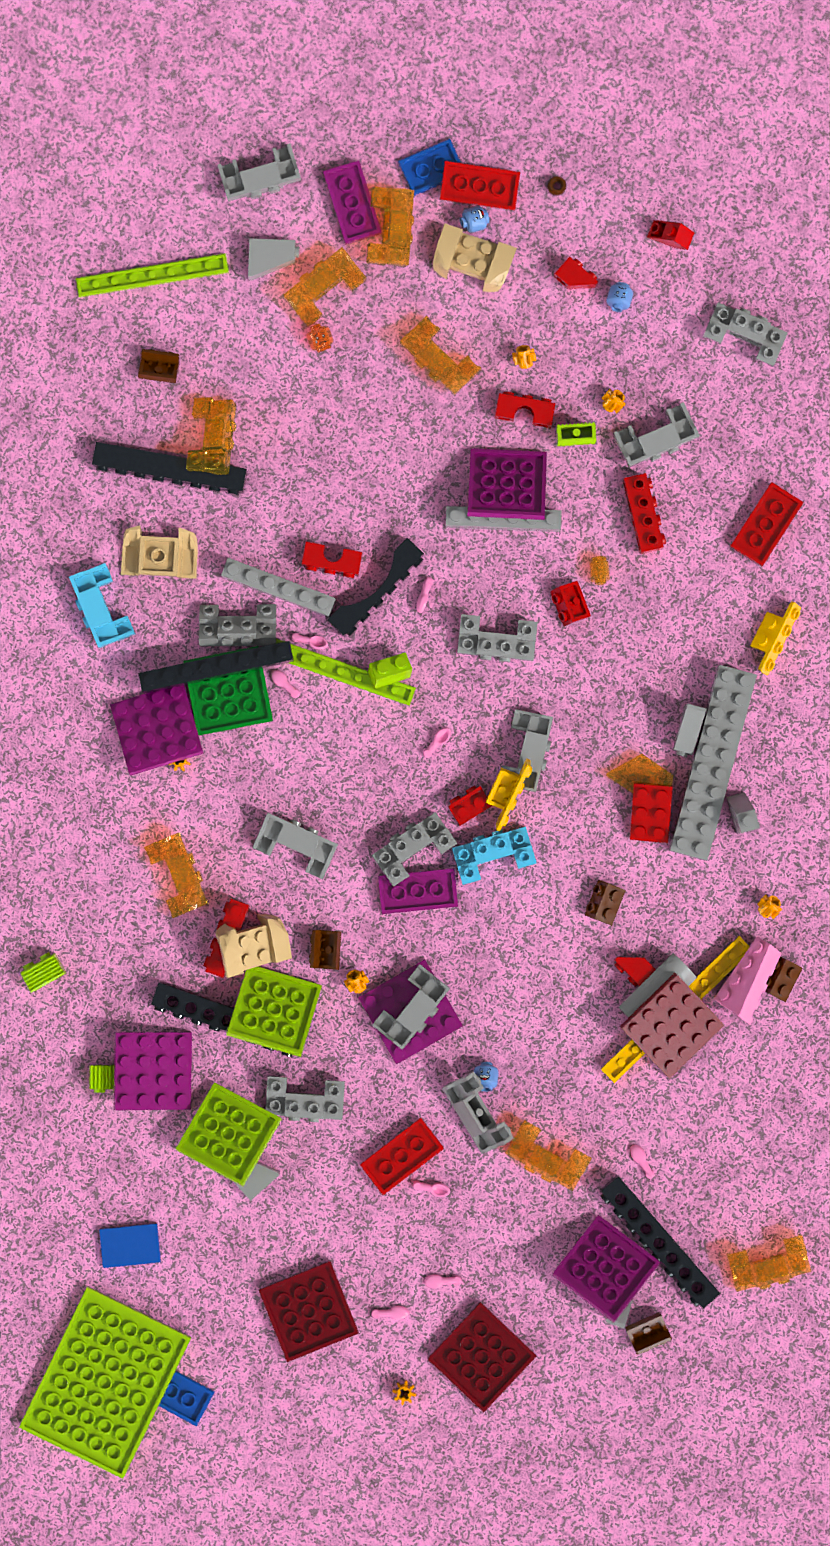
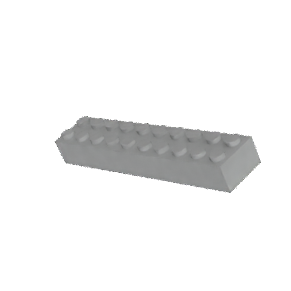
M723 665L717 667L669 847L671 852L708 861L757 674Z

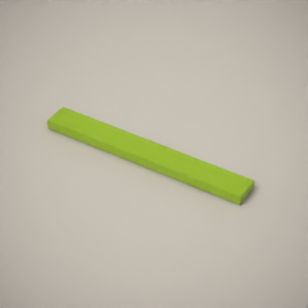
M226 253L80 277L76 278L78 296L81 298L229 273Z
M276 639V643L285 642V641ZM291 644L294 662L289 664L410 706L416 690L415 687L395 682L374 689L367 670Z

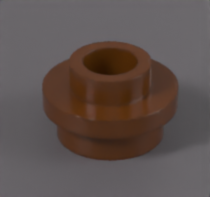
M555 176L549 180L547 187L552 195L559 196L565 192L567 185L562 177ZM559 183L561 187L560 189H555L553 185Z

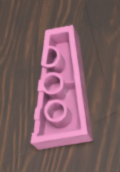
M757 936L713 1000L751 1025L753 1020L752 1014L754 1010L758 1009L760 1004L758 1000L768 986L766 982L768 977L772 976L781 952Z

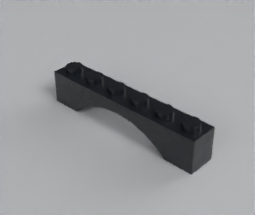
M406 538L394 551L391 570L381 587L361 602L340 606L327 621L343 637L346 635L350 637L357 630L355 626L360 621L364 623L370 617L369 611L373 607L377 609L384 602L382 598L386 594L390 596L397 589L396 584L399 580L402 582L406 580L411 574L409 570L413 566L417 568L424 561L422 558L424 553L412 541Z

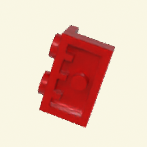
M578 580L559 586L551 591L552 601L556 605L559 620L564 627L591 616Z
M474 785L466 790L467 795L462 798L458 795L449 801L451 805L448 808L459 826L492 806L486 803L487 796L481 786L477 788Z

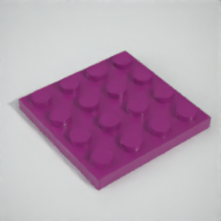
M471 448L467 516L544 520L547 452Z
M185 685L145 693L110 704L130 776L204 754Z
M425 959L358 997L372 1023L376 1021L383 1010L395 1019L398 1018L419 991V988L408 980L419 964L433 974ZM446 995L436 1006L439 1009L432 1018L428 1016L424 1021L427 1024L421 1033L416 1032L403 1050L377 1030L396 1065L463 1027Z
M115 1032L113 1110H191L192 1032Z
M598 1215L553 1271L552 1276L615 1323L659 1266L660 1261Z

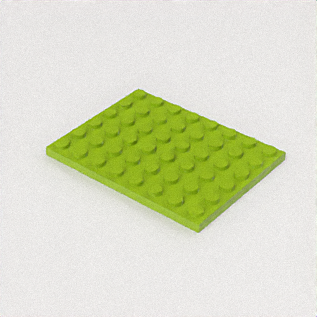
M87 1286L19 1428L123 1479L192 1337Z

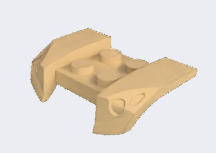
M444 224L433 259L434 271L447 279L451 269L484 280V292H498L503 286L517 248L501 242L495 244L463 233V229Z
M141 526L126 529L123 536L121 575L169 576L196 579L198 558L196 535L182 528L178 530L179 538L142 536Z
M257 914L261 925L236 932L235 928L224 924L215 932L222 953L226 978L242 974L244 970L270 962L278 963L292 958L289 936L280 918L269 914Z

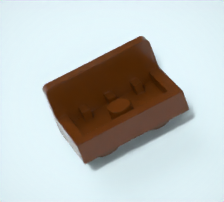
M142 349L138 378L176 383L180 364L179 354Z
M598 880L593 888L591 899L586 906L585 916L612 926L626 890Z
M312 930L310 936V968L339 970L341 931Z
M780 957L772 976L768 977L766 982L768 986L765 992L786 1002L803 968Z
M660 1312L625 1327L637 1355L646 1353L650 1349L664 1345L672 1340Z

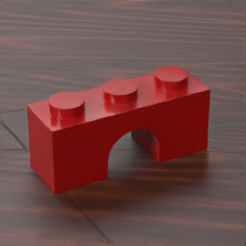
M504 391L503 394L499 393L495 419L514 422L515 413L519 409L525 408L533 414L532 425L551 428L556 403H552V400L547 398L535 400L530 395L518 397L514 396L512 392Z
M311 542L305 543L302 566H305V570L316 572L317 569H321L328 575H335L336 572L343 573V577L354 579V576H359L363 552L343 549L342 557L336 562H330L324 557L325 545Z

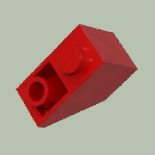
M653 220L647 238L676 249L688 250L695 232L682 223Z
M569 257L554 273V278L568 290L595 288L598 284L597 276L590 270L587 272L582 268L583 264L576 258L572 259Z
M644 957L614 958L616 961L614 966L621 973L625 971L630 976L628 981L634 987L640 986L656 970Z

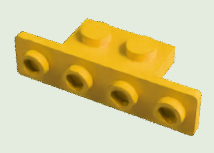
M793 601L790 602L783 618L766 612L750 645L765 653L758 667V670L764 675L768 676L769 672L773 670L775 660L778 654L782 652L783 644L791 634L792 626L800 615L801 607Z
M526 758L519 774L501 767L486 798L487 804L502 809L496 822L497 831H500L502 826L505 827L509 820L507 815L510 810H514L517 802L516 796L522 793L525 785L523 782L526 777L529 778L532 772L530 759Z

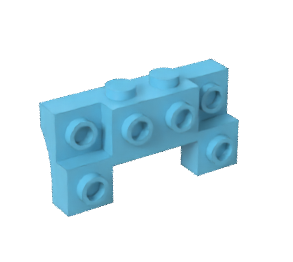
M106 563L69 577L78 598L75 600L79 611L83 610L85 617L82 619L86 628L91 629L98 648L135 635L129 617L125 616L113 621L100 587L114 582Z
M526 827L503 833V830L492 832L491 837L485 838L484 835L474 837V842L452 848L462 885L481 880L477 867L478 864L514 854L518 869L537 864Z

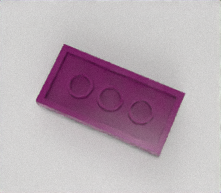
M360 161L323 171L345 245L382 234Z
M454 868L408 873L410 876L394 887L385 875L378 876L382 914L458 907Z

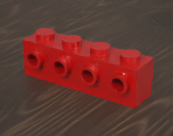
M646 473L624 478L623 484L640 554L662 550L664 548L663 544H666L664 533H660L659 529L662 523L660 515H656L654 508L657 507V501L655 496L651 495L650 489L653 488L651 478H647Z
M231 899L230 902L226 901L223 912L226 914L223 920H219L216 930L226 924L235 928L236 932L241 931L250 905L235 899ZM213 937L210 948L213 949L211 956L206 957L203 966L206 967L205 972L224 978L225 969L221 949L217 938Z

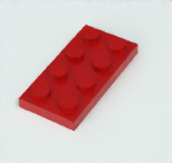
M445 161L440 200L515 211L520 172Z
M771 482L730 547L763 567L804 502Z
M420 1117L364 1160L360 1166L381 1194L385 1195L441 1152L444 1147Z

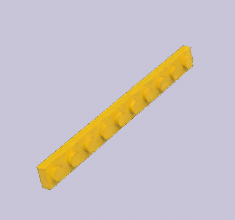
M738 936L696 976L697 978L689 985V988L702 999L737 966L750 946ZM631 1039L601 1070L615 1083L645 1053Z

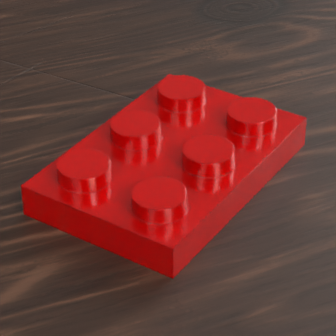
M634 782L630 840L669 842L673 785Z

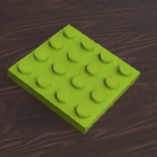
M258 966L246 970L228 1027L227 1036L301 1057L322 985Z
M214 1082L177 1145L176 1151L243 1187L282 1119Z

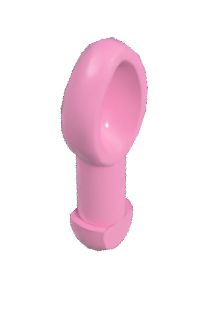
M431 577L425 578L420 596L418 597L416 610L419 613H422L426 606L428 593L433 582Z
M294 633L291 636L293 642L308 644L315 650H322L328 646L327 640L321 636L307 637L299 635V633Z
M272 670L270 672V678L275 685L283 687L291 694V697H299V690L295 689L287 681V677L283 672L279 670Z
M448 727L441 728L436 732L433 742L423 751L425 758H430L439 745H443L449 740L451 730Z
M632 1145L630 1148L632 1159L640 1164L646 1178H653L654 1171L651 1170L646 1161L645 1151L639 1145Z
M417 1180L413 1183L415 1190L429 1191L437 1197H445L450 1193L449 1187L440 1182L429 1184Z
M431 1274L424 1279V1285L433 1289L440 1288L442 1285H459L462 1282L461 1277L458 1275L442 1277L438 1274Z
M400 1305L383 1310H378L377 1308L371 1312L372 1318L375 1319L391 1317L394 1320H401L409 1315V1310Z

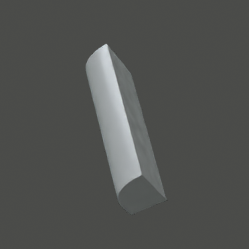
M672 953L619 1008L629 1017L674 973L688 986L697 977Z

